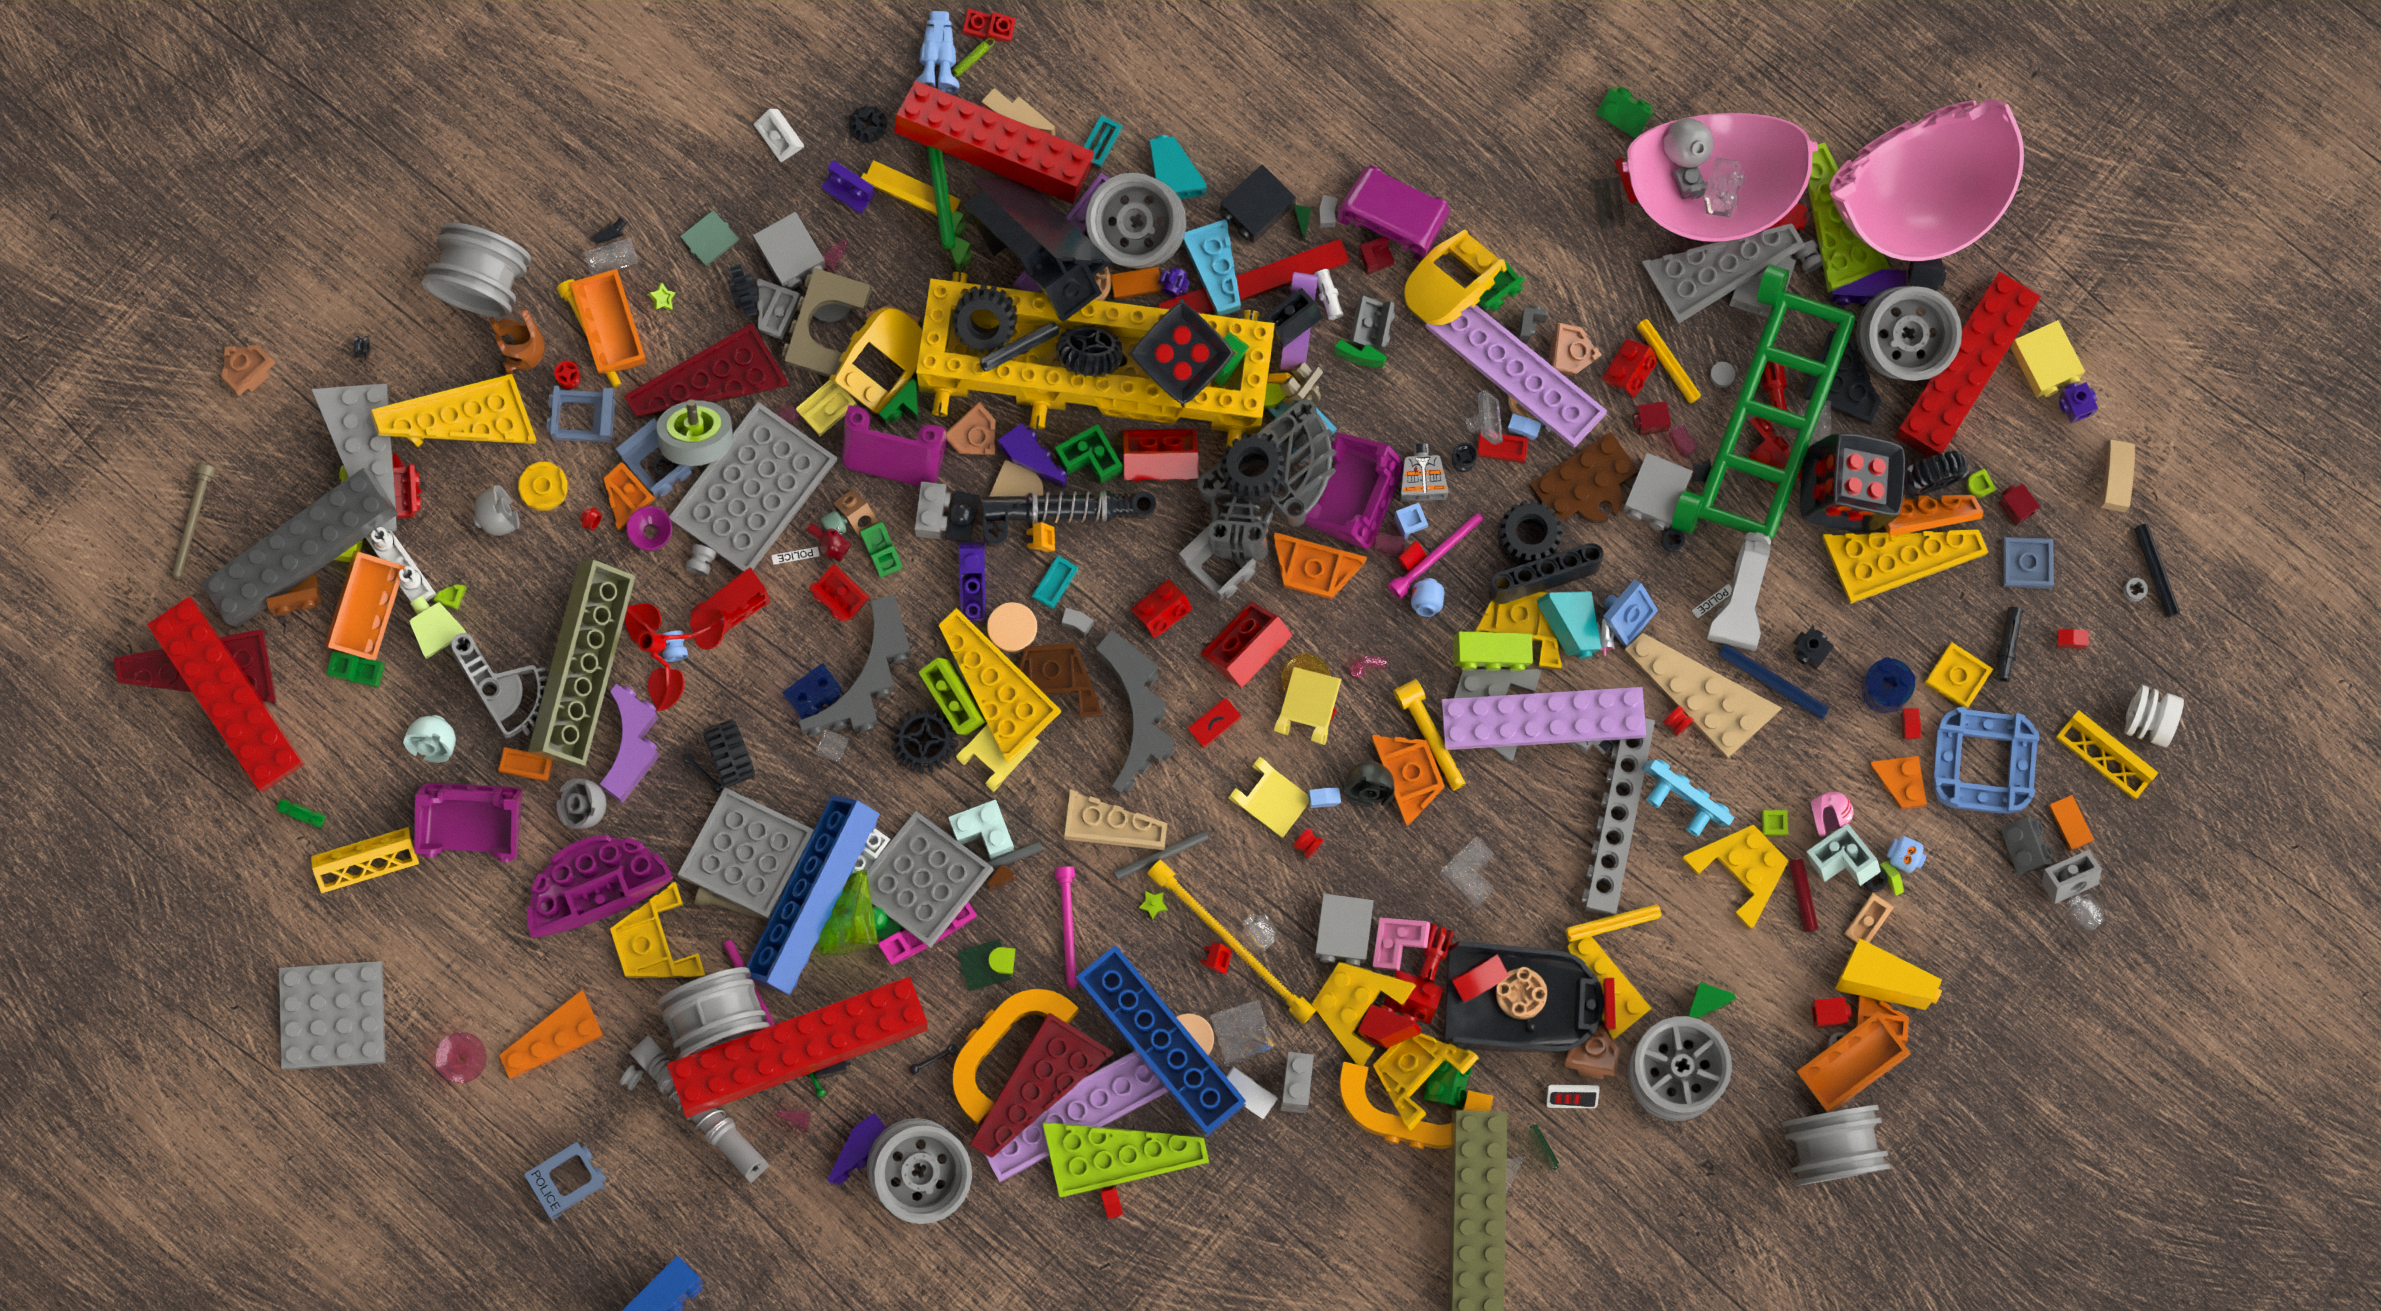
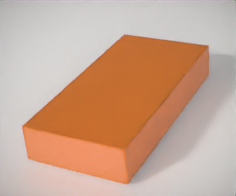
M1159 267L1110 275L1115 300L1162 292V285L1158 284L1160 280Z
M504 747L498 772L549 782L553 761L527 751Z
M2073 795L2048 806L2070 851L2094 841Z

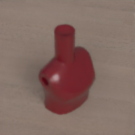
M811 523L806 530L820 540L819 547L823 555L827 558H833L839 563L852 545L835 529L823 531Z

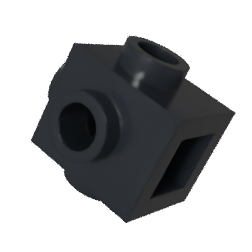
M1810 628L1806 634L1801 631L1794 640L1793 644L1796 647L1792 653L1795 654L1798 662L1805 666L1809 665L1817 670L1834 645L1827 641L1828 638L1823 632L1819 630L1814 631Z

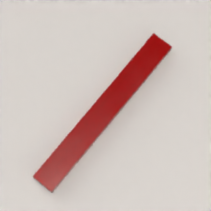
M1341 239L1235 276L1240 302L1292 284L1294 272L1314 275L1317 271L1323 269L1331 270L1349 263V258ZM1204 288L1158 304L1159 308L1170 310L1180 302V299H1184L1185 304L1199 314L1214 312Z

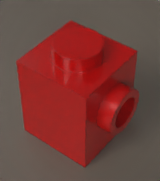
M1845 997L1814 1000L1811 1003L1814 1029L1845 1026L1848 1023V1019L1851 1018L1850 1004H1846Z

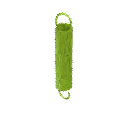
M982 41L952 69L955 77L959 78L994 43L989 46L986 41Z

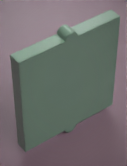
M714 210L680 236L691 249V254H695L706 267L739 241L738 237L730 230L729 224L727 222L724 223Z

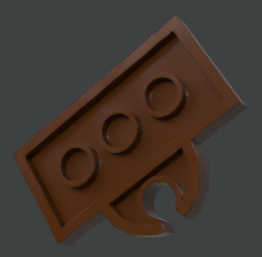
M1612 432L1531 482L1529 487L1541 504L1543 502L1547 504L1546 508L1548 510L1553 508L1556 511L1554 515L1555 517L1559 516L1560 523L1576 513L1592 523H1605L1608 521V517L1599 511L1598 506L1601 503L1609 504L1612 508V514L1616 516L1623 503V492L1620 485L1636 476L1639 470Z

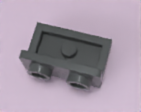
M1366 296L1358 297L1349 343L1361 348L1368 344L1377 351L1384 349L1390 340L1389 329L1395 316V302L1388 301L1383 303Z
M2026 817L2001 827L2018 875L2052 864V851L2049 845L2045 844L2042 834H2044L2043 827L2035 817Z

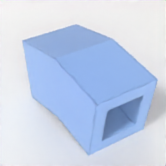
M1513 414L1508 429L1510 433L1534 440L1542 423Z
M1339 788L1313 789L1308 792L1310 808L1334 807L1341 803Z

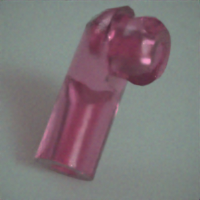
M1365 655L1352 662L1350 666L1352 669L1351 675L1353 677H1362L1365 674L1364 669L1369 667L1385 669L1387 658Z

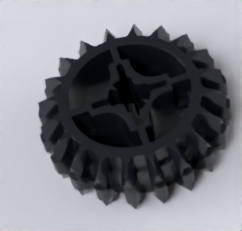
M1083 325V327L1074 326L1073 329H1066V332L1061 333L1056 343L1057 361L1060 362L1061 367H1066L1067 372L1073 371L1075 375L1081 374L1084 377L1092 376L1093 378L1098 375L1105 377L1106 374H1112L1113 371L1118 370L1123 357L1122 342L1118 340V336L1112 335L1111 331H1104V328L1098 329L1094 325L1092 327H1087L1086 325Z
M1954 450L1923 459L1905 469L1904 487L1910 495L1916 496L1946 488L1967 476L1969 473L1967 460L1961 451Z
M919 707L916 708L915 716L910 711H907L908 720L906 721L900 717L898 720L902 727L894 725L893 730L898 734L891 735V740L897 742L891 745L893 751H898L895 754L896 760L904 758L901 761L902 767L911 763L909 767L910 772H914L917 766L919 767V774L922 775L924 774V768H928L929 773L933 774V766L935 765L940 771L943 770L942 761L946 764L951 763L947 755H956V751L950 747H957L959 744L957 740L953 739L958 734L956 731H950L953 729L951 723L945 724L948 720L946 715L939 719L940 710L936 709L933 715H931L930 707H926L925 714H921ZM922 723L919 732L906 735L913 726ZM930 723L938 726L943 731L945 739L939 738V736L933 735L930 732ZM926 731L928 740L931 741L926 742L923 751L921 741L918 742V740H923V736H925ZM904 743H910V746L917 747L919 749V758L912 756L904 747ZM944 746L936 756L927 759L931 749Z

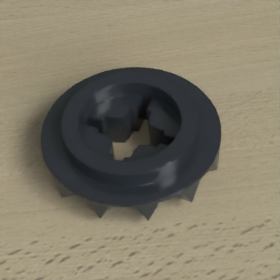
M865 105L864 107L856 108L853 114L850 115L848 126L851 135L856 140L863 143H872L881 139L885 134L887 119L884 112L876 106ZM872 116V124L875 126H868L864 130V124L861 121H867Z

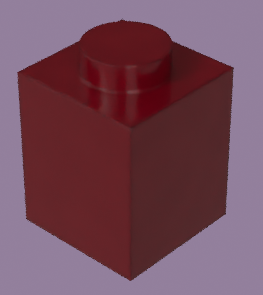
M1667 401L1637 406L1635 414H1632L1634 428L1639 430V435L1669 431L1671 420Z
M2023 483L2017 487L2013 484L2002 492L2003 497L1998 502L2015 526L2035 514L2040 508V505Z

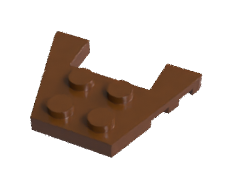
M1075 643L1025 647L1019 670L1045 695L1078 693L1080 718L1103 717V711Z

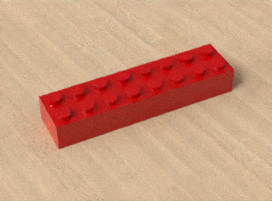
M916 80L896 115L894 133L926 146H933L934 149H940L946 154L1071 204L1076 200L1092 167L1094 151Z
M1999 271L1963 327L1961 345L1956 357L1945 370L1930 379L1895 437L1928 458L1943 453L2041 296Z
M187 597L147 624L259 791L264 793L305 765V762L193 598Z

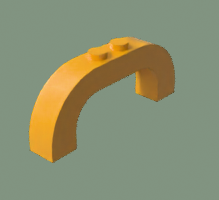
M1031 989L1011 996L996 1011L991 1009L982 1021L985 1023L979 1030L974 1028L965 1040L968 1043L959 1053L953 1070V1087L956 1099L966 1116L977 1126H980L994 1104L978 1089L975 1081L976 1071L984 1058L1018 1020L1029 1015L1046 1017L1048 1013H1051L1069 1024L1079 1012V1008L1069 999L1054 991Z
M1343 1062L1339 1080L1340 1097L1347 1114L1359 1127L1367 1132L1384 1137L1386 1142L1399 1144V1141L1409 1143V1147L1424 1150V1146L1440 1149L1451 1147L1452 1122L1445 1125H1437L1420 1121L1412 1130H1409L1401 1116L1381 1112L1368 1101L1365 1093V1082L1369 1067ZM1468 1090L1463 1110L1490 1111L1493 1096Z

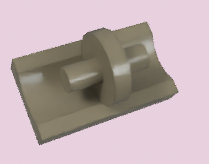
M1302 362L1291 371L1299 381L1297 382L1291 376L1280 386L1287 395L1283 401L1287 407L1291 406L1294 400L1308 399L1317 404L1321 399V394L1318 391L1319 386L1315 382L1323 371L1319 367L1312 370L1305 362Z

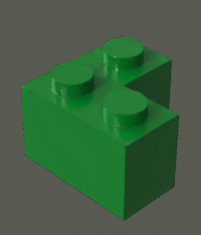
M1098 424L1055 447V456L1067 476L1087 465H1090L1101 485L1122 474V464Z

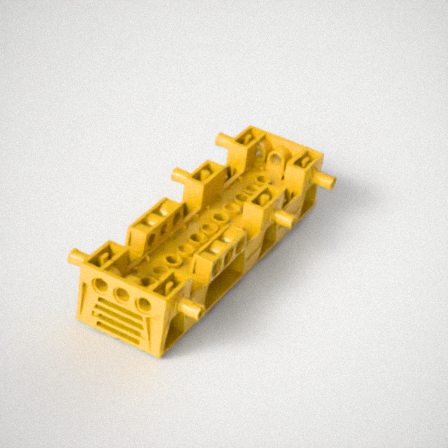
M953 272L952 281L930 279L916 373L919 392L935 394L932 414L935 416H939L940 407L941 417L948 415L947 410L950 396L968 398L969 390L1014 395L1016 396L1017 404L1032 406L1029 426L1036 429L1037 420L1039 419V430L1045 429L1047 409L1066 410V403L1068 402L1097 406L1102 415L1166 424H1174L1180 417L1212 421L1211 430L1228 432L1226 447L1228 445L1232 447V441L1236 438L1238 441L1242 440L1241 436L1243 434L1252 435V433L1257 434L1261 431L1275 323L1258 321L1260 314L1258 311L1253 310L1252 320H1250L1251 310L1244 311L1243 319L1199 314L1223 339L1231 332L1250 347L1226 385L1221 387L1212 380L1196 397L1186 403L1185 408H1182L1181 403L1168 395L1136 363L1133 357L1128 355L1140 339L1169 309L1093 300L1062 322L1057 317L1045 293L997 287L996 291L1000 292L1003 289L1006 292V298L1011 296L1013 299L1012 306L1016 305L1017 322L1013 335H1011L1008 343H1004V346L1050 322H1055L1059 325L1060 330L1059 335L1030 349L1027 353L1020 354L985 372L980 368L979 360L990 354L988 349H984L983 353H978L977 348H974L973 351L968 349L967 343L964 345L960 343L961 336L956 337L954 333L956 328H953L952 325L954 311L959 299L962 298L966 291L970 292L972 287L976 286L977 289H980L981 285L967 283L968 274L961 272L960 282L959 272ZM979 309L971 313L972 320L979 327L989 329L999 324L997 316L989 310ZM1083 325L1092 327L1094 325L1095 328H1104V331H1111L1112 335L1118 336V340L1122 342L1123 356L1128 362L1125 366L1118 367V370L1113 371L1112 374H1106L1105 377L1098 375L1093 378L1092 376L1084 377L1081 374L1075 375L1073 371L1067 372L1066 367H1061L1060 362L1057 361L1056 343L1061 333L1066 332L1068 328L1073 329L1074 326L1083 327Z

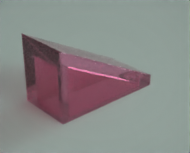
M846 238L822 255L826 266L833 274L848 247V240Z
M777 1111L778 1117L809 1132V1112Z

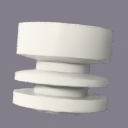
M2141 685L2130 702L2126 714L2124 733L2132 736L2137 729L2136 737L2142 739L2147 730H2150V742L2166 748L2169 746L2177 729L2184 699L2167 693L2161 702H2158L2159 691L2153 689L2148 697L2149 687Z

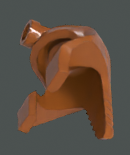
M526 309L521 310L525 323L509 319H501L497 323L494 316L489 318L491 326L496 333L497 344L502 353L506 355V361H503V365L508 375L513 374V371L516 369H532L544 357V339L529 311ZM505 334L514 337V344H505L501 336Z

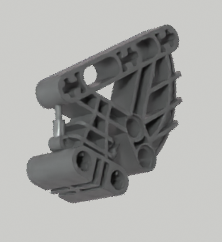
M1304 399L1297 402L1257 433L1258 438L1265 435L1268 437V442L1271 440L1275 441L1276 446L1280 447L1282 451L1285 477H1283V485H1278V489L1285 492L1283 497H1274L1273 492L1270 493L1271 498L1267 500L1265 497H1261V502H1255V498H1251L1250 502L1244 500V496L1240 499L1235 497V493H1231L1228 490L1227 484H1225L1221 465L1223 464L1222 461L1199 478V495L1204 502L1211 504L1212 524L1209 526L1208 533L1211 549L1215 556L1232 559L1233 552H1236V557L1240 560L1241 552H1243L1245 560L1253 558L1255 561H1260L1264 559L1268 554L1266 534L1269 531L1268 526L1274 516V509L1288 525L1297 527L1305 522L1306 514L1311 511L1321 498L1328 480L1336 472L1331 467L1332 458L1337 451L1331 447L1329 437L1332 431L1326 429L1325 424L1317 413L1316 405L1311 400ZM1304 434L1308 442L1293 453L1294 441ZM1311 454L1310 464L1290 479L1291 468ZM1253 459L1239 471L1249 477L1262 467L1265 462ZM1216 501H1227L1223 505L1224 513H1219V509L1215 504ZM1252 504H1263L1271 506L1269 510L1265 512L1263 519H1261V517H1258L1261 516L1260 506ZM1292 509H1299L1301 511L1295 516L1289 514V511Z

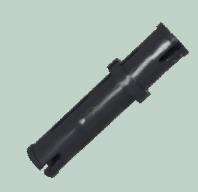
M2008 607L2001 647L1996 654L1998 662L1994 679L2002 682L2010 681L2013 661H2016L2017 657L2015 649L2024 612L2023 609L2018 607ZM2012 624H2013L2011 639L2009 640L2010 632H2011V627H2012ZM2007 648H2008V654H2007V658H2006V664L2004 665L2005 657H2006V653H2007Z

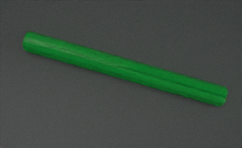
M927 146L942 247L944 249H953L956 241L942 151L934 149L933 146Z

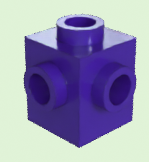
M2078 382L2067 385L2059 397L2060 409L2064 414H2067L2071 424L2093 416L2098 410L2096 394L2092 388H2089L2087 382L2080 385Z

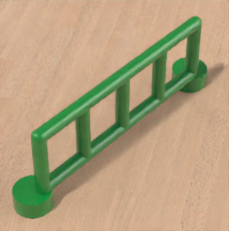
M1769 264L1764 272L1758 290L1757 302L1772 306L1701 496L1683 491L1672 519V528L1692 534L1699 518L1746 534L1749 532L1762 533L1765 536H1769L1770 540L1776 535L1855 323V315L1851 312L1786 292L1785 289L1789 278V270ZM1787 308L1838 324L1824 363L1773 347ZM1767 361L1818 377L1804 416L1753 400ZM1747 414L1799 430L1784 470L1733 453ZM1727 467L1778 484L1764 524L1712 507Z

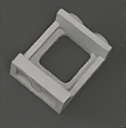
M1208 526L1179 553L1178 561L1221 601L1224 597L1230 598L1237 591L1238 588L1236 586L1242 580L1246 582L1255 574L1256 561L1253 558L1245 560L1242 552L1239 560L1236 557V552H1233L1232 559L1242 569L1221 588L1201 567L1213 555Z

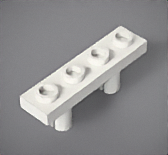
M378 527L376 528L377 532L373 530L371 534L365 537L379 558L405 566L404 571L400 570L399 572L401 579L399 586L411 602L422 595L426 601L436 596L435 591L392 531H386L384 528Z

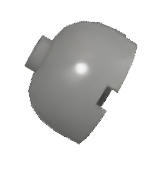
M1692 118L1680 119L1670 126L1671 130L1664 138V151L1667 157L1676 165L1686 168L1698 167L1705 163L1711 156L1714 147V138L1710 129L1702 122Z
M500 485L483 491L475 500L474 505L475 514L473 515V520L478 528L482 527L483 530L494 536L509 534L518 529L520 524L517 511L512 512L509 504L513 503L511 498Z
M574 778L568 780L561 787L559 792L563 793L561 800L557 799L556 806L558 816L564 825H568L573 829H587L595 826L603 818L607 804L606 796L596 783Z

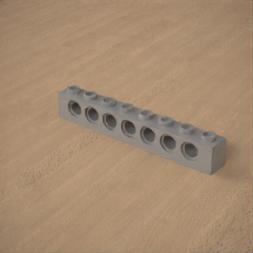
M1645 718L1646 738H1635L1638 742L1637 748L1628 747L1625 742L1626 739H1619L1618 745H1613L1611 759L1615 760L1613 769H1608L1606 783H1610L1608 793H1603L1601 807H1605L1603 817L1599 816L1596 831H1600L1599 840H1594L1591 855H1595L1594 865L1589 864L1586 879L1590 880L1589 889L1584 888L1581 903L1585 904L1584 911L1608 917L1616 915L1645 773L1642 768L1648 759L1655 720ZM1621 763H1631L1633 766V771H1623L1621 768ZM1616 787H1626L1628 789V795H1618L1616 792ZM1620 810L1623 813L1624 819H1613L1611 811ZM1615 834L1619 839V843L1615 845L1608 843L1606 835ZM1610 858L1614 863V867L1611 869L1604 868L1601 864V859ZM1598 882H1605L1609 887V891L1607 893L1599 892L1596 884Z

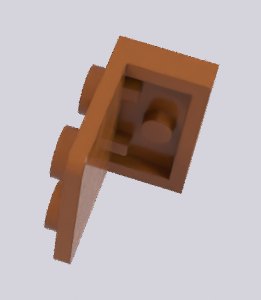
M314 573L284 595L266 598L268 609L273 615H286L294 610H308L316 607V605L323 604L317 574Z

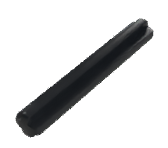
M1050 322L980 358L979 366L983 371L988 372L1059 335L1060 327L1055 322Z
M2138 525L2135 528V533L2165 615L2167 617L2176 616L2180 613V609L2149 525Z

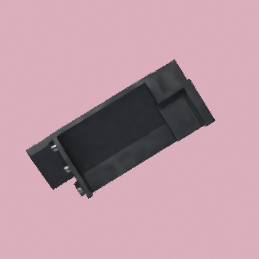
M970 177L971 181L981 192L965 203L964 206L989 251L995 256L1006 247L1010 249L1020 260L1027 275L1042 288L1057 317L1062 322L1102 294L1094 276L1113 261L1034 188L1012 180Z

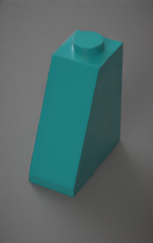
M1159 135L1154 137V139H1150L1154 178L1172 188L1180 199L1206 196L1207 187L1205 181L1175 137Z
M1592 592L1548 593L1537 599V605L1567 656H1578L1579 660L1589 659L1593 657V653L1601 650Z

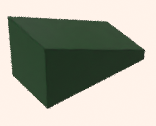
M1294 204L1293 211L1302 240L1305 241L1311 207Z

